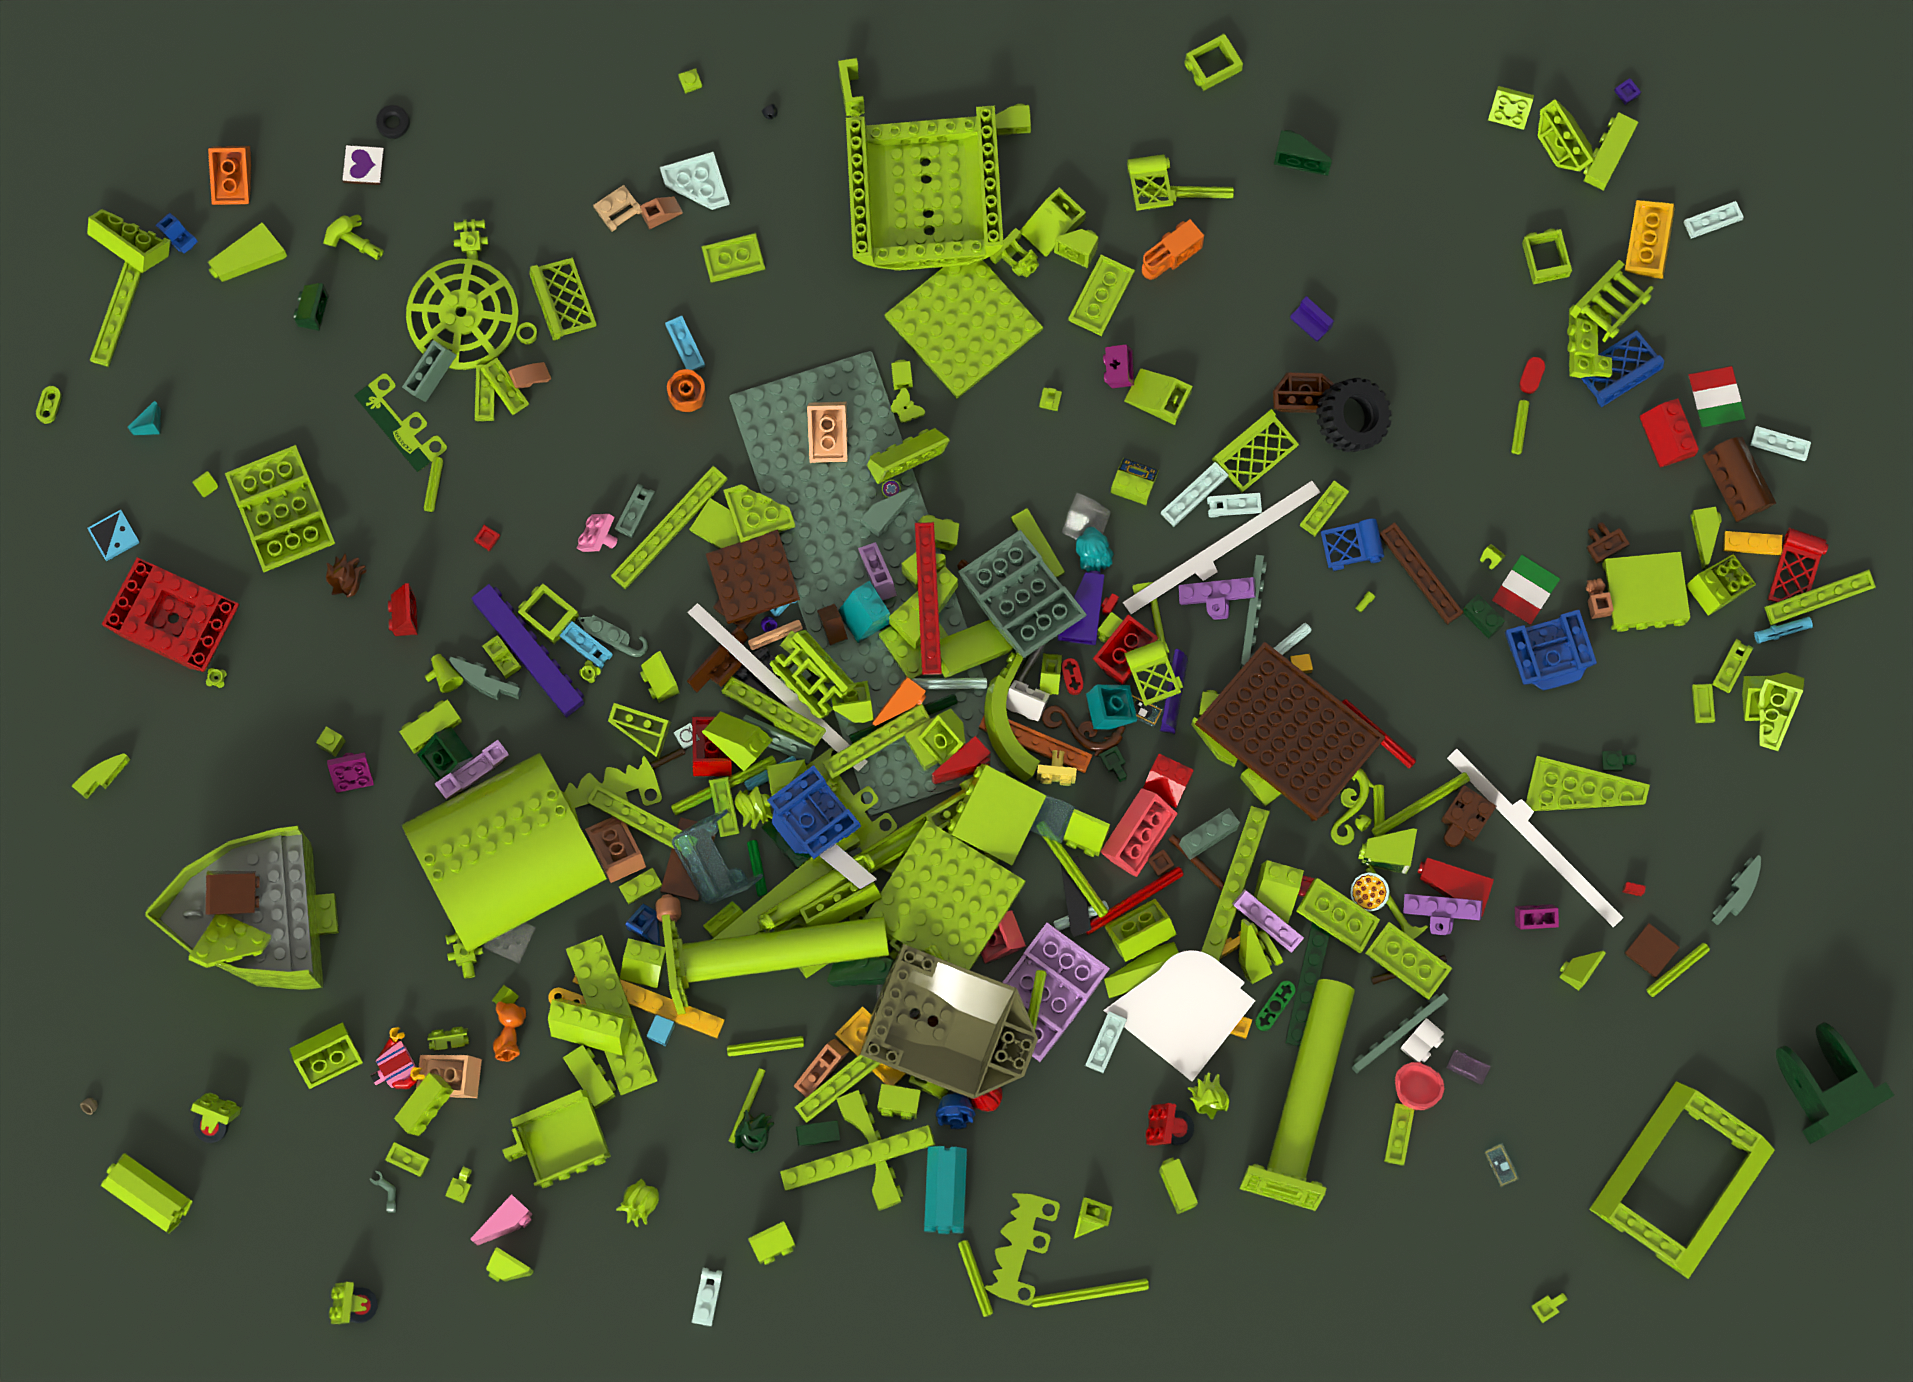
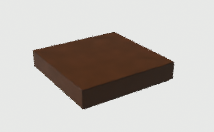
M1648 923L1624 954L1656 978L1680 947Z

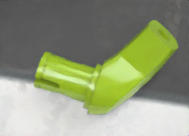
M344 215L339 217L327 228L323 244L336 247L342 235L350 232L354 227L361 226L362 222L357 223V221L362 220L361 216L353 215L348 217Z

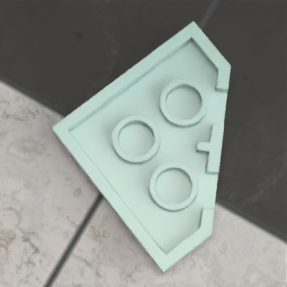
M714 152L660 167L667 188L711 210L730 205Z

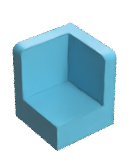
M656 1015L647 1038L666 1046L675 1023Z

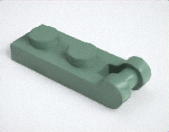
M638 483L615 530L633 538L656 491L652 489L647 490ZM640 495H642V496H645V499H644V501H643V500L639 499L638 497H639Z

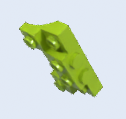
M1595 304L1591 307L1600 317L1610 325L1612 324L1611 315L1606 310ZM1573 305L1569 309V326L1567 329V334L1569 335L1567 347L1569 352V376L1577 378L1590 376L1609 378L1612 375V358L1598 355L1599 325L1586 314L1583 315L1581 313L1577 318L1573 317L1570 314L1575 307Z

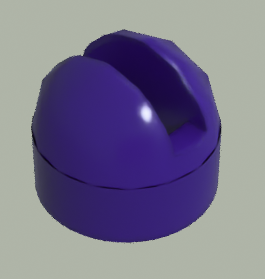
M767 616L762 619L761 627L767 633L777 628V622L774 618Z

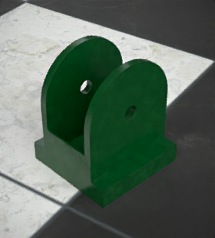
M1826 1022L1816 1026V1036L1825 1058L1840 1083L1825 1092H1822L1806 1065L1792 1049L1785 1045L1776 1049V1058L1780 1070L1813 1124L1802 1131L1810 1145L1895 1096L1886 1082L1876 1088L1873 1086L1846 1041Z

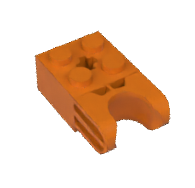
M1191 219L1187 222L1182 221L1179 223L1175 231L1166 233L1158 244L1144 254L1142 274L1145 278L1155 279L1170 267L1174 270L1202 249L1204 235Z

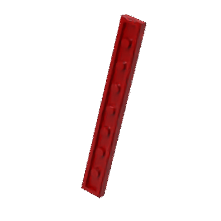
M934 522L915 523L922 675L941 674L942 671Z

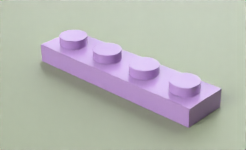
M1246 889L1232 903L1233 906L1291 953L1304 939L1301 934Z

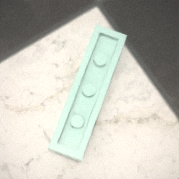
M1216 462L1213 463L1163 509L1161 515L1173 527L1176 526L1226 480L1229 475Z

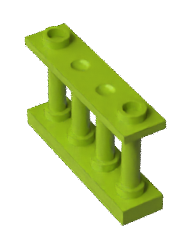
M1620 260L1584 295L1570 313L1575 318L1581 313L1583 315L1586 314L1607 331L1602 339L1604 342L1609 337L1613 339L1620 331L1618 328L1642 303L1645 305L1651 299L1650 293L1654 289L1650 286L1643 292L1623 276L1621 270L1625 264ZM1618 280L1639 299L1633 304L1611 286V281ZM1607 291L1628 310L1622 315L1605 301L1600 293ZM1591 302L1597 303L1618 321L1611 326L1594 312L1589 304Z

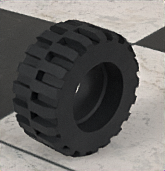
M1352 378L1335 383L1323 392L1324 397L1318 401L1320 408L1316 409V415H1319L1317 425L1321 426V430H1319L1321 435H1325L1327 437L1325 440L1329 444L1333 443L1334 448L1342 449L1343 452H1357L1374 447V445L1382 441V437H1386L1388 433L1386 428L1391 426L1389 417L1392 416V410H1389L1388 405H1390V402L1385 399V392L1383 390L1379 391V386L1376 383L1371 384V381L1368 379ZM1348 398L1357 401L1363 409L1365 420L1360 432L1352 430L1344 419L1343 409Z

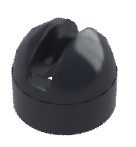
M771 104L761 111L764 117L772 120L778 114L775 104Z

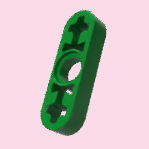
M1281 982L1256 1017L1255 1025L1260 1031H1267L1272 1027L1295 994V986L1292 982ZM1283 986L1286 988L1287 986H1289V991L1291 992V994L1286 993V995L1283 997V999L1286 1000V1002L1284 1003V1001L1281 998H1279L1283 992V989L1281 987ZM1272 1001L1280 1003L1281 1009L1279 1011H1272L1270 1009ZM1268 1013L1275 1016V1018L1269 1017L1267 1021L1269 1025H1260L1261 1021L1259 1019H1264Z

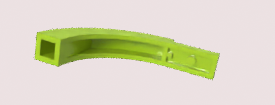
M1016 651L1015 653H1010L1006 660L1008 662L1006 668L1004 667L1000 674L992 679L985 697L984 717L989 739L997 755L1013 774L1026 782L1033 777L1040 761L1021 746L1012 732L1007 717L1006 701L1008 690L1023 660V657Z

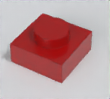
M1112 593L1110 598H1105L1101 605L1103 607V615L1108 617L1119 600L1117 595Z

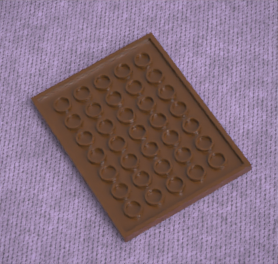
M1266 642L1260 646L1195 723L1198 728L1315 821H1317L1385 739V736Z

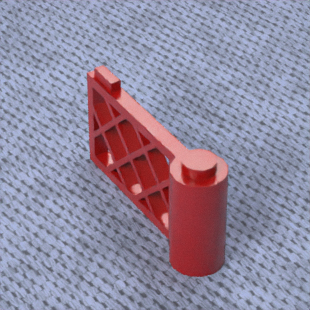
M1792 528L1787 530L1767 600L1777 603L1791 598L1792 595L1798 592L1800 594L1804 593V589H1806L1805 592L1811 590L1820 558L1828 550L1826 539ZM1786 552L1793 553L1797 561L1788 564L1785 559ZM1805 558L1815 560L1813 567L1809 570H1806L1802 563V560ZM1799 563L1803 573L1795 576L1790 566ZM1787 568L1791 579L1783 583L1780 572ZM1805 574L1808 584L1801 588L1796 578ZM1793 580L1798 591L1789 594L1784 584ZM1782 587L1786 594V597L1782 599L1773 597L1775 589Z

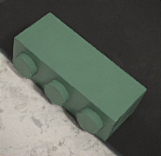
M433 340L402 388L426 402L457 355Z
M1230 808L1182 837L1179 846L1191 860L1235 832L1240 822Z

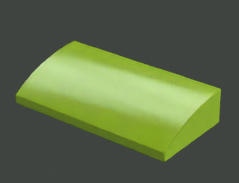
M991 620L940 639L941 671L944 677L947 678L1005 655L1013 647L1002 636Z

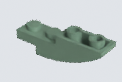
M450 657L449 661L454 669L469 685L479 692L496 700H499L501 693L520 699L522 692L518 684L510 681L507 683L501 682L500 678L492 675L487 677L489 673L485 665L474 662V664H471L463 657Z
M1759 855L1755 859L1751 857L1744 864L1746 869L1742 873L1738 871L1731 879L1734 883L1730 886L1733 890L1725 898L1728 902L1723 907L1719 905L1713 912L1715 917L1711 921L1716 925L1729 912L1735 916L1738 915L1748 902L1760 873L1761 857Z

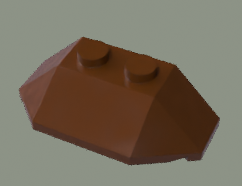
M1288 372L1273 390L1274 409L1281 412L1316 413V409L1320 408L1318 401L1324 397L1323 392L1334 383L1322 373Z

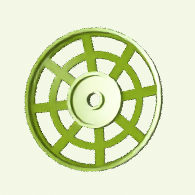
M473 259L448 260L429 269L414 285L406 307L407 327L413 342L423 354L427 350L424 346L433 339L457 355L449 366L450 369H474L476 365H486L499 357L511 343L519 322L518 301L508 280L491 265ZM465 264L463 274H454L440 279L435 271L448 265ZM477 265L489 270L499 280L489 285L483 279L471 275L472 266ZM429 277L435 285L427 293L423 304H414L413 300L418 288ZM462 279L461 288L450 292L445 286L447 282ZM469 281L479 283L485 289L476 295L468 291ZM503 286L507 289L511 299L512 315L501 313L500 302L495 291ZM439 289L444 295L440 305L429 304L433 294ZM489 295L493 299L495 312L484 311L481 301ZM459 308H465V316H457V310ZM412 311L422 312L423 324L428 333L421 340L417 338L412 325ZM428 312L438 313L441 321L433 329L428 320ZM484 318L492 319L491 328L484 335L480 331L479 326ZM499 322L511 323L505 339L494 349L488 340L496 332ZM444 329H447L454 334L453 344L442 340L437 335ZM473 333L478 339L476 342L460 345L462 335ZM482 345L489 353L487 356L476 361L459 363L460 351L472 350Z

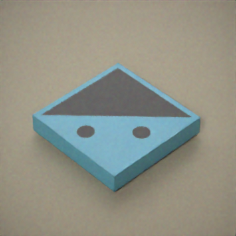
M122 510L87 528L106 561L140 543Z

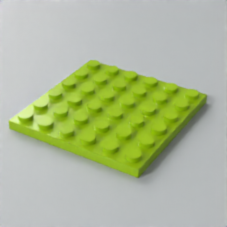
M983 260L969 263V265L943 267L884 315L887 321L957 399L1043 330V326Z
M926 820L881 891L882 898L874 902L864 919L884 916L886 933L901 943L925 952L928 946L935 945L945 961L971 970L1026 881Z

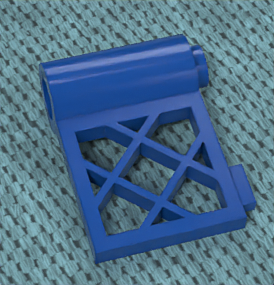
M1367 519L1356 524L1321 531L1328 568H1333V571L1344 569V565L1366 560L1370 561V563H1377L1385 556L1376 519ZM1355 529L1356 537L1353 541L1344 537L1347 530ZM1335 534L1339 538L1333 546L1326 541L1325 535ZM1341 539L1350 544L1345 553L1336 548ZM1353 546L1360 550V557L1352 558L1348 555ZM1334 550L1343 555L1340 561L1331 563L1330 556Z

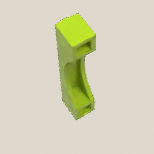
M859 1090L836 1098L844 1120L860 1130L869 1144L882 1140L879 1131H874L872 1124L875 1121L872 1113H867L865 1105H868L864 1094L860 1095ZM887 1160L876 1163L875 1181L872 1188V1194L879 1211L901 1203L900 1197H903L900 1186H895L893 1179L896 1176L893 1168H888Z

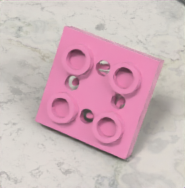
M592 514L587 519L586 528L578 539L577 549L582 552L600 551L602 544L609 548H614L618 539L608 534V531L615 517L610 514Z

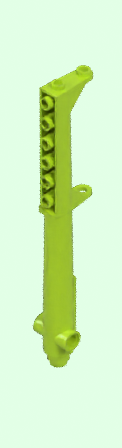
M972 776L959 784L962 790L852 858L871 874L905 854L926 820L944 831L947 830L950 820L954 819L957 814L956 808L959 802L963 801L966 796V787L968 784H972L975 777ZM834 868L758 915V925L762 931L770 932L801 914L800 909L850 881Z

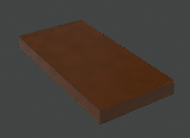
M680 817L678 829L697 838L698 841L689 857L672 848L661 892L699 901L718 826Z

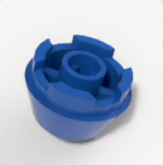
M962 1094L943 1096L936 1111L938 1124L940 1126L944 1124L950 1125V1129L965 1128L966 1123H973V1117L975 1116L969 1098Z

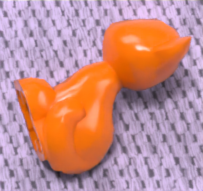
M499 1001L496 1004V1012L499 1021L505 1027L494 1040L493 1050L497 1060L508 1062L520 1055V1050L516 1044L517 1033L515 1028L523 1024L526 1018V1009L514 1003L505 1004Z

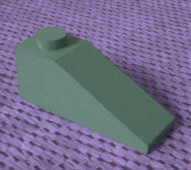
M911 487L873 504L870 508L867 507L861 514V524L877 537H880L914 497L915 490Z

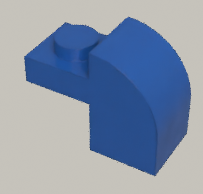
M171 213L156 224L162 234L170 240V243L179 252L181 251L185 254L198 242Z

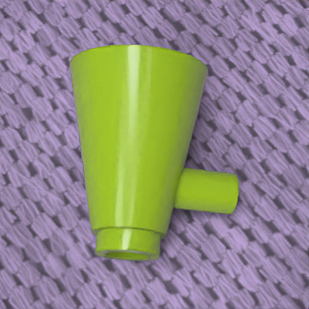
M441 654L431 658L433 670L426 674L425 678L430 682L436 677L442 693L451 692L463 683V678Z

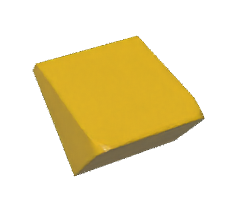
M1309 654L1290 656L1291 663L1305 674L1312 673L1313 667Z

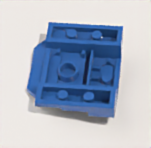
M1580 610L1561 614L1558 619L1525 628V625L1505 631L1510 651H1512L1523 685L1532 683L1543 691L1579 681L1586 668L1597 664Z
M814 765L767 800L774 809L772 824L795 853L809 854L813 859L861 827L859 821L849 809L845 808Z

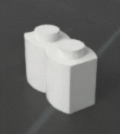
M1426 1018L1400 1049L1413 1061L1425 1063L1431 1056L1429 1052L1433 1046L1438 1048L1444 1041L1442 1038L1444 1032Z

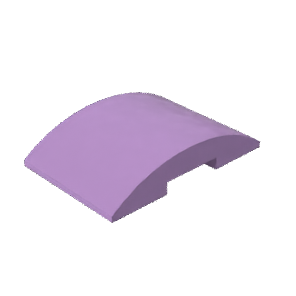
M1048 923L1044 925L1002 982L1017 988L1028 1014L1036 971H1046L1035 1029L1038 1041L1032 1057L1039 1062L1042 1061L1062 1036L1110 969Z

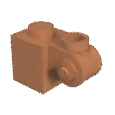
M1601 578L1587 580L1586 591H1588L1590 596L1587 602L1591 619L1610 616L1614 611L1610 592L1603 593L1605 583Z

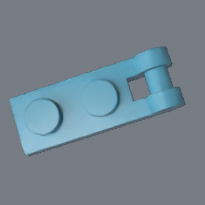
M573 621L560 634L564 641L600 669L604 667V662L607 659L610 660L613 656L609 650ZM597 651L601 653L598 659L594 656Z

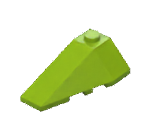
M1785 672L1765 678L1760 690V746L1776 751L1779 750L1804 689L1803 677Z

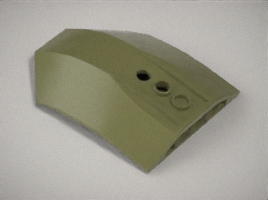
M903 944L876 1002L860 1055L975 1099L1023 1077L1031 1060L1038 1037L1017 988ZM913 1008L919 1011V1017L915 1020L909 1015L910 1010ZM931 1015L936 1016L938 1019V1024L935 1027H931L927 1023Z

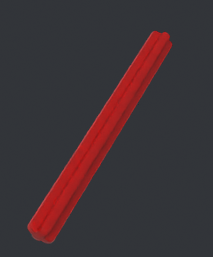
M1180 867L1174 868L1110 908L1105 916H1097L1090 921L1091 930L1085 933L1087 935L1093 933L1181 878L1183 871Z

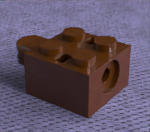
M1464 785L1441 822L1449 826L1443 837L1445 844L1449 847H1457L1464 837L1474 842L1497 806Z

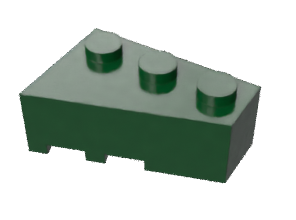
M873 957L833 963L827 982L833 987L865 984L883 985L894 960L884 957Z

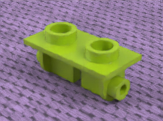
M459 1026L451 1028L450 1031H443V1029L431 1031L427 1038L432 1040L429 1041V1048L434 1049V1051L448 1049L447 1041H451L452 1048L466 1046V1044H469V1038L464 1035H467L468 1028L463 1029V1027Z

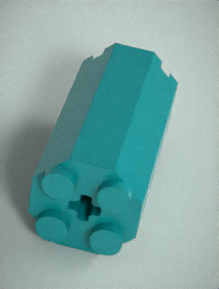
M928 1147L924 1232H936L938 1230V1234H950L951 1230L952 1233H964L966 1148Z

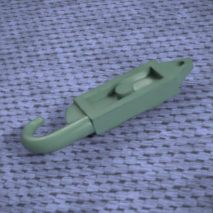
M592 615V617H578L587 634L630 656L640 657L648 649V642L642 636L639 639L642 641L643 647L640 650H635L628 646L630 637L626 631L595 615Z

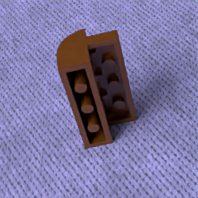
M1743 437L1726 440L1702 455L1736 522H1740L1748 516L1762 512L1776 504Z

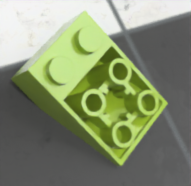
M1059 187L1044 201L1020 232L1038 251L1047 257L1054 250L1056 237L1073 232L1085 220L1086 212Z
M1140 369L1134 380V386H1131L1124 402L1176 425L1192 393L1193 386L1173 377Z
M1734 554L1699 573L1686 584L1708 616L1756 585Z

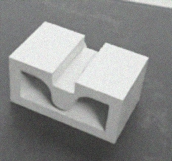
M1014 680L1007 694L1006 708L1011 712L1024 715L1030 720L1039 721L1050 694L1039 689L1034 691L1028 688L1029 685Z

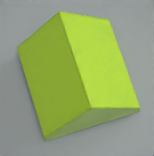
M503 985L492 1001L495 1004L499 1001L505 1004L515 1003L519 996Z

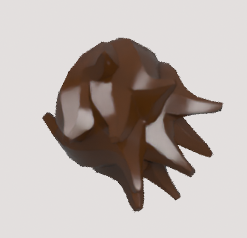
M344 554L341 560L337 556L335 557L333 566L327 563L326 581L333 587L332 595L344 593L348 598L357 593L361 576L367 571V569L363 570L366 567L365 565L357 567L360 562L359 557L347 562L346 554Z

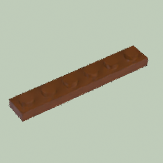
M1393 523L1380 532L1382 540L1445 623L1448 625L1463 614L1461 608L1397 524Z

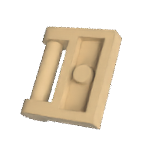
M624 185L593 205L612 232L617 229V226L635 214L641 213L640 205ZM629 205L632 206V208L613 221L610 219Z

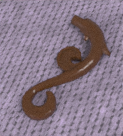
M1056 705L1047 707L1042 714L1044 725L1053 729L1061 726L1062 720L1054 722L1051 720V715L1054 712L1060 713L1073 737L1085 748L1095 751L1094 756L1117 746L1122 740V734L1125 730L1124 726L1117 727L1111 736L1104 737L1106 741L1093 742L1084 736L1085 732H1089V738H1093L1098 732V729H1093L1091 721L1081 723L1077 729L1066 711Z

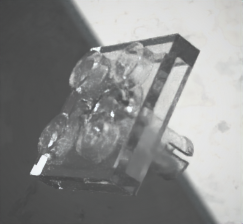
M523 923L516 927L517 930L513 928V930L511 929L485 943L484 949L520 964L536 928Z

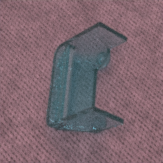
M727 809L700 820L678 833L672 839L673 848L701 899L708 904L748 890L764 877L761 873L747 879L745 873L739 868L728 870L711 837L718 832L717 821L728 813Z

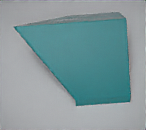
M154 401L128 426L133 435L160 434L161 408Z

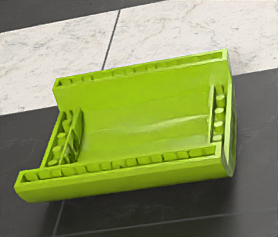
M540 753L402 824V828L467 952L607 879Z

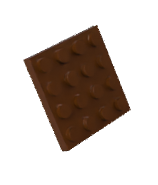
M778 530L706 554L728 624L800 600Z

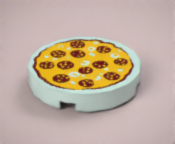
M1365 873L1355 879L1350 893L1354 903L1366 911L1372 912L1385 906L1389 900L1390 890L1383 877L1375 873Z

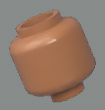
M666 894L656 901V917L659 921L662 922V915L669 914L671 921H675V923L681 918V903L678 898Z

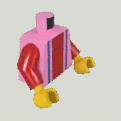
M400 1027L392 1028L390 1030V1038L376 1060L380 1070L370 1076L375 1085L386 1080L391 1088L410 1089L419 1079L423 1080L425 1075L419 1073L422 1068L416 1067L406 1046L402 1041H399V1039L405 1037L404 1032L398 1033Z

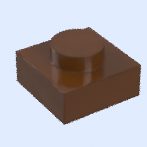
M1164 849L1147 860L1158 877L1174 867V863Z

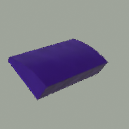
M1175 649L1171 668L1175 677H1180L1184 687L1188 657L1181 650ZM1172 682L1168 683L1167 692L1175 690ZM1183 688L1180 689L1181 693L1166 698L1160 731L1175 734Z

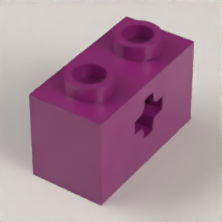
M1127 344L1105 347V354L1103 355V361L1106 365V372H1104L1105 383L1112 389L1134 386L1133 350Z
M1553 904L1515 906V926L1519 929L1559 927L1558 907Z

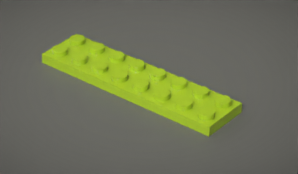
M600 935L567 948L568 957L586 1004L632 1017L624 1056L604 1051L620 1095H625L658 1082L604 936Z

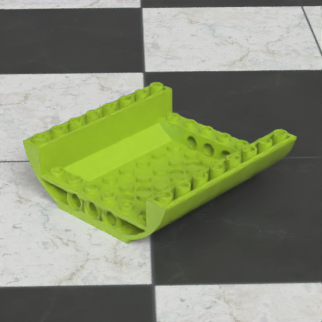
M995 105L976 107L977 116L878 125H866L864 116L846 118L854 259L869 266L894 269L895 271L969 265V263L988 258L1004 246ZM924 159H929L931 161V163L928 166H922L920 164L921 161ZM929 176L932 180L926 184L922 182V178ZM926 211L934 213L931 218L923 216ZM927 228L935 230L932 235H926L924 232Z

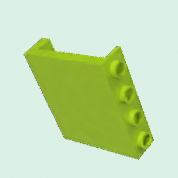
M1681 552L1605 559L1602 563L1603 571H1606L1608 592H1610L1614 609L1612 612L1613 625L1611 630L1617 629L1618 632H1623L1635 627L1636 630L1647 629V626L1663 628L1667 624L1683 626L1690 619Z
M981 764L974 771L973 776L975 778L972 784H968L966 787V796L963 801L959 802L956 808L957 814L954 819L950 820L947 833L1009 865H1013L1046 795L988 765Z
M578 1090L511 1119L513 1127H518L537 1182L533 1183L534 1186L549 1187L553 1185L552 1181L559 1179L562 1181L571 1177V1173L576 1171L577 1173H582L588 1170V1166L592 1164L595 1166L601 1165L606 1162L605 1159L611 1157L587 1090Z

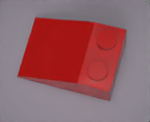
M405 583L391 594V601H388V611L392 612V619H389V630L395 636L418 635L416 596L410 584Z
M692 717L693 776H732V760L702 733L715 717ZM696 734L698 735V737H699V739H700V740H698V741H696Z
M974 736L932 773V782L935 785L973 775L975 769L981 764L990 766L991 752Z

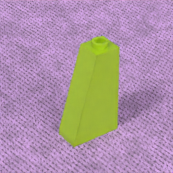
M260 223L208 261L211 267L209 272L215 279L218 277L223 282L287 257V254L266 226Z

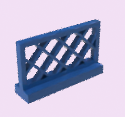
M1636 330L1598 354L1611 357L1612 360L1623 361L1622 369L1612 368V372L1621 373L1620 379L1611 380L1608 377L1605 379L1596 376L1583 377L1581 379L1597 398V403L1603 407L1662 370L1664 359L1654 352ZM1637 338L1640 342V348L1629 346V341ZM1616 349L1626 350L1624 357L1613 356ZM1627 351L1639 352L1638 359L1626 358ZM1641 352L1649 353L1652 359L1648 361L1640 360ZM1625 362L1637 364L1636 369L1632 371L1624 370ZM1595 381L1606 383L1605 388L1598 392L1594 387Z

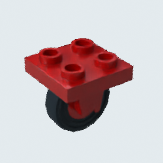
M1172 1103L1151 1105L1148 1113L1149 1127L1146 1130V1144L1153 1146L1163 1144L1183 1145L1192 1138L1194 1123L1186 1112L1176 1110V1104Z

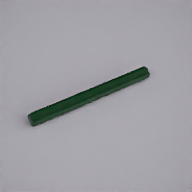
M951 694L923 706L928 715L957 704L958 700L955 694ZM900 715L876 726L872 725L850 734L851 743L859 741Z

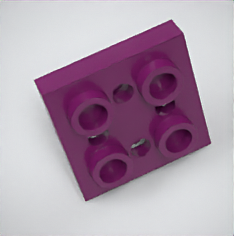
M365 752L355 755L353 753H345L343 757L327 760V766L336 793L374 785Z

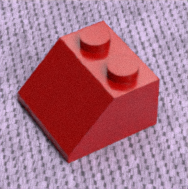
M1158 754L1143 789L1156 793L1169 806L1177 808L1194 770L1164 755Z

